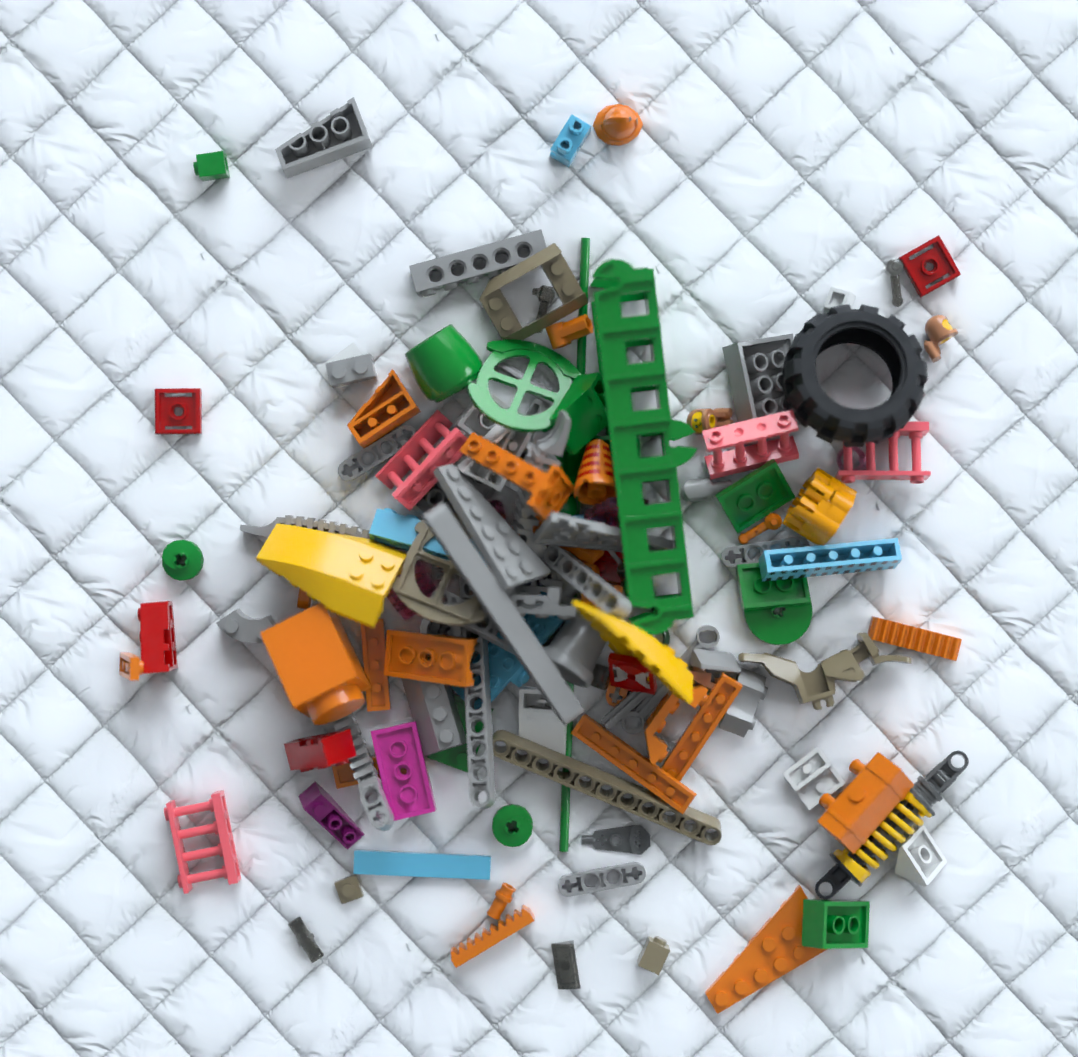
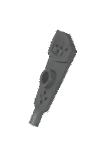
M641 824L597 830L593 835H582V845L592 844L598 850L641 855L650 847V834ZM614 836L620 838L619 844L612 843L611 840Z

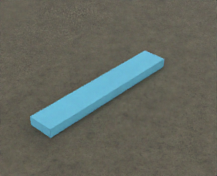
M355 850L353 874L490 880L491 856Z

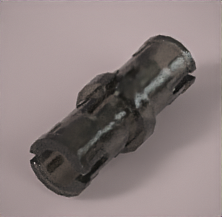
M300 916L288 924L298 940L297 944L305 950L311 963L324 956L314 940V934L309 932Z

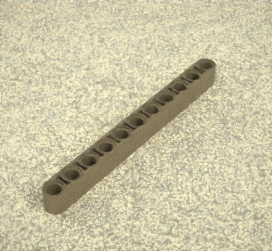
M497 730L493 734V755L499 759L707 845H716L721 840V822L711 815L692 807H688L684 814H682L646 788L506 730ZM497 741H502V742H504L506 745H505V746H499V745L496 744V742H497ZM524 750L527 754L520 755L517 751ZM546 759L548 763L543 764L540 763L538 760ZM560 768H567V769H569V771H568V772H562V771H560L559 769H560ZM586 776L589 777L590 780L583 781L580 778ZM608 785L611 789L605 790L602 786ZM624 794H630V795H632L633 797H631V798H624L622 795H624ZM652 803L653 806L646 807L643 804ZM670 811V812H673L674 814L671 815V816H668V815H666V814H664V813ZM688 820H693L695 823L687 824L685 822ZM708 829L716 830L714 833L707 832Z

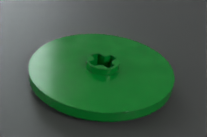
M812 603L809 605L783 607L782 617H779L778 614H773L772 611L775 608L744 611V617L748 628L758 639L772 645H785L796 641L807 631L812 620Z

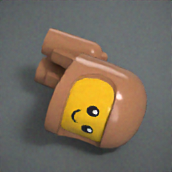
M943 315L933 316L925 324V332L930 341H924V349L933 363L941 359L939 345L958 334L957 329H953L947 317Z
M710 408L695 409L688 414L687 424L696 431L693 434L702 435L704 430L734 424V421L730 419L733 411L731 408H716L714 410Z

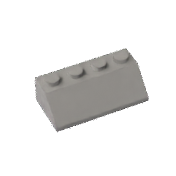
M401 678L413 720L417 723L424 756L466 744V735L451 685Z

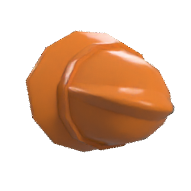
M621 104L606 106L597 114L593 123L597 137L607 145L616 146L631 142L639 135L643 126L638 113L629 106Z

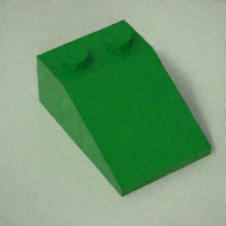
M803 899L802 946L819 949L868 948L870 902Z

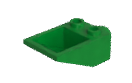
M599 372L576 376L550 418V422L554 427L559 410L565 411L570 417L571 425L565 446L570 455L577 453L608 425L603 375Z

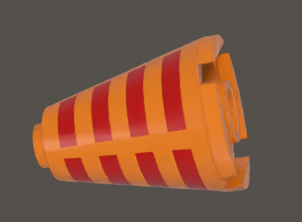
M593 439L586 444L573 489L574 497L578 496V501L587 505L601 506L606 505L607 500H611V503L617 500L610 448L601 439Z

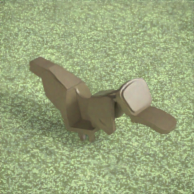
M865 632L857 634L859 644L853 649L842 650L821 661L814 671L808 673L801 671L795 661L765 652L764 654L741 653L738 655L740 662L760 663L771 677L793 686L799 703L812 702L815 710L822 709L820 704L822 699L826 701L827 707L834 705L832 695H835V680L861 681L865 674L859 663L869 658L873 666L882 662L907 664L912 662V658L906 656H879V649Z

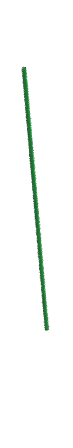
M581 238L579 285L582 291L586 293L588 299L590 238ZM588 304L579 308L578 317L587 314ZM587 336L577 339L576 368L581 375H585ZM579 501L576 515L580 514L581 502ZM565 680L574 694V684ZM573 720L567 724L566 756L571 758ZM562 768V772L569 771L567 768ZM565 785L561 786L560 852H568L570 788Z

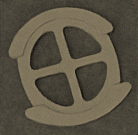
M451 512L470 540L472 537L459 515ZM424 520L418 522L415 525V531L418 535L406 555L401 578L396 577L392 584L394 592L417 615L439 624L468 625L483 621L485 613L479 610L482 605L475 595L465 602L456 605H445L441 602L451 578L454 575L461 576L451 560L446 561L423 551L426 543L435 536ZM419 560L442 568L445 571L432 598L424 596L417 586L415 564Z

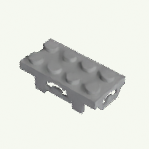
M551 580V587L519 585L504 590L521 617L526 614H535L537 618H548L549 615H558L559 619L567 620L577 615V609L572 603L574 600L580 602V598L562 597L563 580ZM529 590L527 593L530 595L521 594V591ZM540 591L547 592V596H540Z

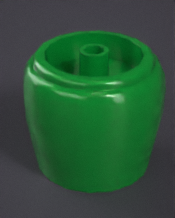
M452 324L439 330L404 354L421 392L428 400L439 403L467 387V385L478 378L483 366L474 348Z

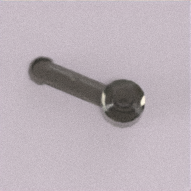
M891 259L886 262L884 270L891 279L892 304L895 307H900L903 304L899 274L903 271V263L899 259Z
M542 285L532 290V295L537 296L540 302L536 320L547 314L548 305L555 298V291L551 286Z

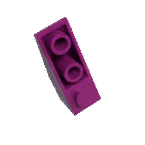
M316 781L298 796L303 809L347 850L364 836L362 830Z

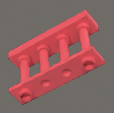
M438 409L375 475L390 490L394 486L397 488L392 494L393 497L409 511L438 482L433 471L440 466L455 464L463 455L460 449L468 439L456 427L450 431L449 428L453 423ZM443 436L445 439L434 448L433 445ZM427 453L429 456L419 465L417 462ZM411 469L413 472H412L411 475L403 482L401 479H402V478L408 473V471Z
M793 410L702 431L707 451H713L712 455L704 456L710 480L757 469L772 459L777 464L799 459V452L793 435L789 436V433L799 431ZM780 435V439L767 441V438ZM757 441L758 443L744 447L745 443ZM735 446L733 450L722 452L724 448Z
M908 422L903 429L900 428L888 439L889 471H876L875 443L872 442L866 443V471L853 470L852 447H845L843 442V470H838L835 478L841 480L842 483H854L855 480H910L912 484L924 483V480L931 476V471H921L920 439L929 432V422ZM900 436H909V439H911L912 471H899L898 438Z
M224 790L211 794V798L207 802L177 808L175 800L166 803L164 815L166 821L170 822L180 872L177 876L178 885L180 888H183L184 894L189 893L193 889L192 884L224 877V879H228L229 885L238 883L241 880V874ZM209 810L215 813L216 821H213V824L183 830L180 828L179 816ZM210 833L219 834L220 843H218V846L185 852L183 839ZM216 855L224 858L225 865L220 869L191 875L189 873L187 861Z

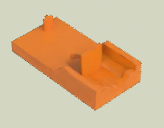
M388 629L386 634L384 676L460 687L473 686L474 679H472L473 672L470 670V659L474 653V647L477 645V639ZM428 654L431 656L430 661L427 659Z

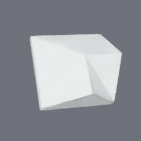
M924 825L918 826L915 833L910 835L899 848L895 874L925 887L944 867L947 860Z

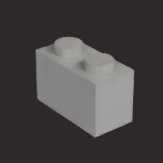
M370 353L325 363L329 383L333 388L377 378L373 356Z

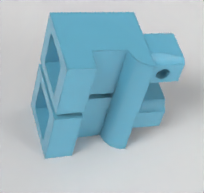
M571 114L552 145L549 156L569 167L591 132V125Z

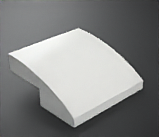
M819 746L782 773L808 810L819 804L823 794L829 793L831 795L846 784Z

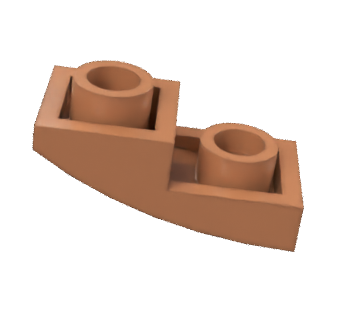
M693 667V670H689L693 675V680L710 689L714 687L719 679L714 678V682H712V673L706 672V669Z

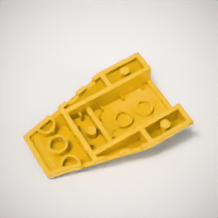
M276 524L258 553L256 561L279 577L283 576L289 580V583L295 588L299 587L305 591L307 596L314 601L318 600L324 604V608L330 612L374 628L383 612L386 595L397 575L402 573L407 553L367 538Z
M576 600L573 601L572 605L584 619L590 622V626L600 633L601 639L609 642L608 647L614 653L637 657L675 697L689 705L692 703L693 675L687 669L688 664L681 658L674 656L676 652L666 644L663 646L655 638L637 627L597 607Z

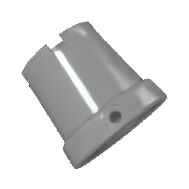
M577 614L576 617L572 616V619L566 620L549 646L543 647V649L564 680L583 688H589L594 679L593 670L606 642L601 639L600 633L590 626L589 621Z

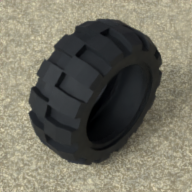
M849 304L831 307L827 314L818 313L804 324L799 334L795 335L786 354L782 370L784 375L782 387L786 402L793 405L795 409L794 416L804 428L809 425L818 432L816 437L831 444L833 440L844 442L845 447H863L867 442L878 444L891 438L900 428L903 429L912 418L925 395L923 389L924 384L928 380L927 363L921 360L920 354L923 349L914 334L908 336L903 328L906 324L891 314L889 319L879 315V308L861 304L859 309H851ZM844 343L859 344L873 350L884 360L892 378L890 398L884 403L868 409H853L838 404L824 392L819 384L815 369L816 358L824 350Z

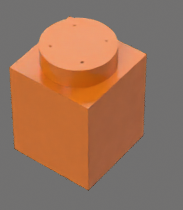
M319 603L260 632L292 707L311 718L314 725H323L339 720L353 713L365 703L362 692L370 689L371 685L339 616L324 608V604Z

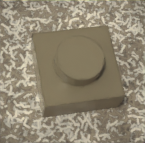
M357 874L334 882L341 904L364 896Z

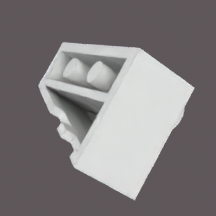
M496 424L483 438L519 458L533 432L515 431ZM465 455L455 464L463 473L499 492L507 481Z

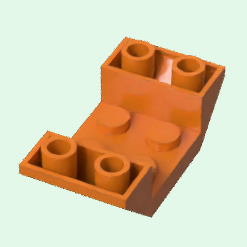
M701 684L693 685V701L690 704L693 708H696L698 705L701 707L709 697L707 695L708 689ZM670 690L656 706L643 727L648 758L653 765L657 761L661 763L668 754L666 742L655 735V732L660 733L667 723L665 718L669 713L673 715L680 705L679 698L675 697Z

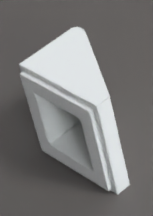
M831 287L823 308L830 310L831 307L849 304L852 309L856 295L851 291Z

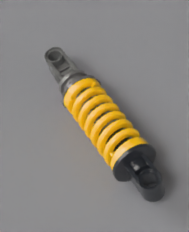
M953 751L942 762L937 764L926 775V778L919 776L917 782L914 783V786L906 794L903 801L901 800L869 836L867 842L864 845L862 844L854 854L846 848L844 850L836 849L833 853L831 852L829 855L835 865L816 883L815 892L817 896L821 899H831L850 880L861 887L864 880L871 875L866 864L874 869H878L880 864L875 858L876 855L882 860H887L888 854L885 850L889 849L895 852L897 846L894 842L897 840L900 843H905L906 837L903 834L907 832L913 835L915 833L912 826L914 823L917 826H922L924 822L921 817L926 816L930 818L935 815L932 806L943 799L940 793H943L967 768L969 763L968 756L962 751ZM956 755L961 756L964 759V766L961 768L954 767L951 763L952 757ZM823 882H828L832 886V893L828 896L822 895L819 891V887Z

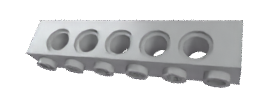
M542 229L413 264L409 268L417 295L422 294V297L436 294L435 290L444 288V291L458 288L457 284L466 282V285H471L479 282V278L488 276V279H492L500 275L501 272L507 271L547 247ZM527 247L530 250V255L526 258H521L517 254L518 249ZM499 253H505L508 256V261L504 264H499L495 260L496 256ZM478 259H483L486 262V267L482 270H477L473 267L474 262ZM456 265H461L464 268V273L460 276H454L451 273L452 268ZM439 271L442 273V278L439 282H432L430 280L432 272Z

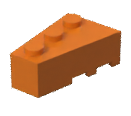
M393 369L389 372V376L381 386L377 387L369 401L364 403L347 425L363 449L421 412Z

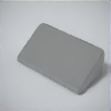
M695 648L692 650L690 665L693 667L734 673L741 672V667L732 653Z

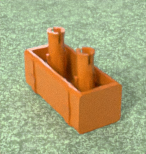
M879 752L867 765L863 764L859 759L851 762L849 770L857 776L837 799H834L829 793H825L819 800V804L826 811L817 822L852 854L862 844L864 845L867 842L869 836L901 800L903 801L906 794L914 786L913 782L898 766Z

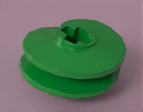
M173 541L163 551V568L166 574L175 580L185 581L193 579L203 568L204 557L202 551L191 541ZM180 555L187 557L185 560L186 565L179 564L178 561L181 560Z
M509 804L501 807L496 812L492 821V831L498 842L504 846L517 847L527 842L530 838L533 820L531 814L524 807L517 804ZM516 821L517 829L509 830L508 822Z

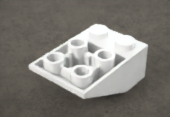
M521 687L519 689L518 709L519 736L566 755L567 725L565 726L559 720L537 687ZM520 750V755L527 754L526 751Z

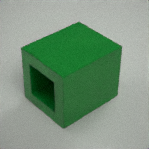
M224 151L196 154L197 161L193 162L194 172L196 176L199 175L202 181L230 178L227 155Z

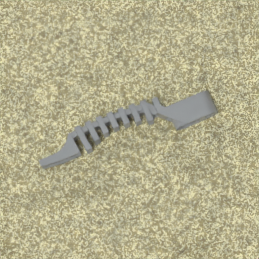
M559 410L553 430L545 438L537 441L535 448H532L530 451L532 457L527 460V463L545 473L550 469L548 465L552 466L554 464L559 467L561 464L555 455L562 457L571 425V419L565 411ZM519 488L517 494L520 498L516 499L515 505L517 509L513 511V516L516 520H512L511 525L515 532L520 534L524 542L543 561L546 545L534 544V533L532 531L533 525L538 526L540 521L534 516L536 515L535 512L527 504L533 494Z
M293 515L277 517L271 524L263 527L240 525L241 531L269 537L276 524L282 523L292 526L296 524L298 527L306 525L307 528L314 530L315 527H318L320 531L329 529L328 532L331 533L339 531V534L369 539L370 531L363 529L361 533L357 526H351L350 528L348 524L337 525V522L333 521L326 523V520L322 519L315 521L316 518H307L306 520L305 517L296 516L294 518ZM395 548V549L400 550V551H402V552L408 553V551Z
M353 713L339 720L333 721L336 723L333 726L335 731L350 729L357 756L348 760L352 763L349 764L351 770L355 772L353 776L359 783L358 788L361 802L371 825L380 831H387L394 825V816L381 787L382 782L377 777L378 772L373 766L374 762L369 756L370 752L365 746L366 742L361 736V730L357 727L358 723L353 717ZM376 792L378 794L377 800L374 803H369L368 798L370 794ZM381 814L385 816L383 818L384 823L382 824L378 822Z

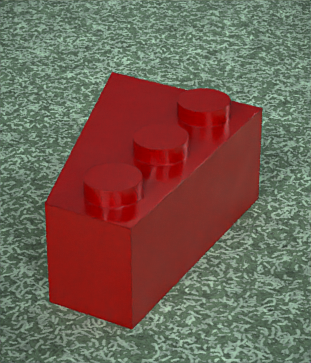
M172 601L141 603L140 608H138V620L141 622L139 637L143 674L169 672L177 669Z
M350 729L299 738L284 743L290 770L300 769V772L310 771L314 768L323 769L333 764L335 766L349 763V758L357 756Z

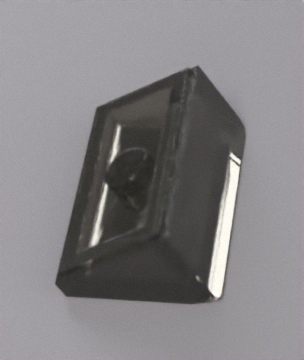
M574 940L552 943L551 947L558 989H581Z

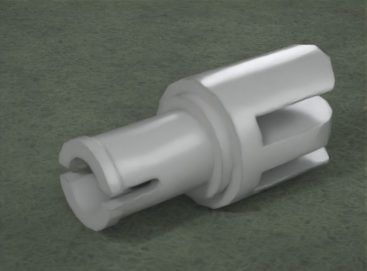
M709 478L688 480L682 486L680 495L686 502L709 501L714 495L732 485V481L712 482Z

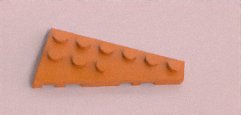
M800 884L796 887L793 894L782 903L772 918H769L748 942L745 949L734 958L731 965L706 990L705 994L717 1014L827 950L802 946L803 899L808 898Z

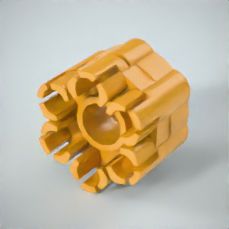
M817 467L802 485L807 490L805 491L801 488L797 494L801 498L795 497L792 504L796 507L789 506L787 509V515L782 524L818 546L825 545L834 536L852 508L857 491Z

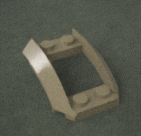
M555 243L490 279L485 290L482 292L479 301L501 339L524 340L588 304L586 293L582 291L561 254L562 251ZM541 266L563 305L522 327L500 288Z

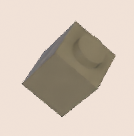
M648 936L637 959L638 966L659 975L670 952L667 941L658 936L654 938Z

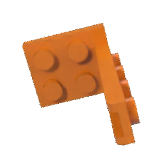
M474 432L471 433L460 449V452L466 457L533 494L527 504L542 522L545 521L551 512L559 513L573 492V484L560 467L553 464L549 471L545 473Z

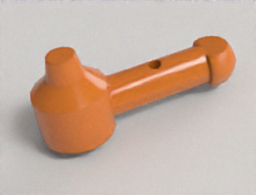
M776 513L768 514L765 516L764 522L745 533H741L738 536V541L741 544H747L749 540L768 529L777 530L782 524L781 517Z

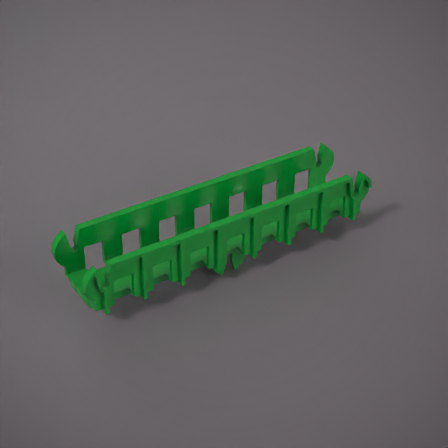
M610 259L597 267L591 277L595 279L591 283L590 288L603 289L593 293L594 301L591 302L599 373L603 375L608 418L606 431H609L617 496V500L614 502L617 527L621 530L625 565L623 583L625 597L629 599L632 606L654 607L652 612L646 611L628 619L643 632L657 635L666 632L675 620L694 618L677 466L685 464L690 460L698 448L671 447L669 441L679 440L692 435L696 431L680 420H671L654 268L633 269L631 264L623 260ZM645 300L646 315L622 317V302ZM650 345L652 362L627 363L626 348ZM655 390L657 409L633 411L631 393ZM641 434V437L660 435L662 456L638 458L636 435ZM665 480L668 502L644 505L641 482ZM671 526L674 549L649 552L647 529ZM676 573L678 593L654 596L652 576Z

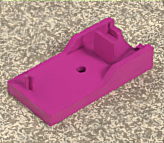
M416 721L371 731L384 794L393 813L394 820L435 812L437 810ZM401 768H406V774L400 772Z

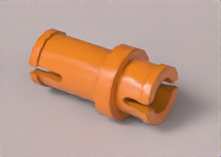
M502 883L500 890L498 889L495 892L496 897L487 914L499 920L506 905L511 903L513 899L512 894L516 889L507 883Z

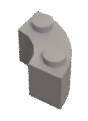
M237 609L216 624L224 633L238 641L262 643L264 641L260 632L276 625V622L271 615L262 619H254L246 616L240 609Z
M741 667V672L738 673L735 680L741 683L743 687L722 717L719 728L745 737L747 731L753 730L757 718L754 717L760 699L764 700L768 687H765V676Z

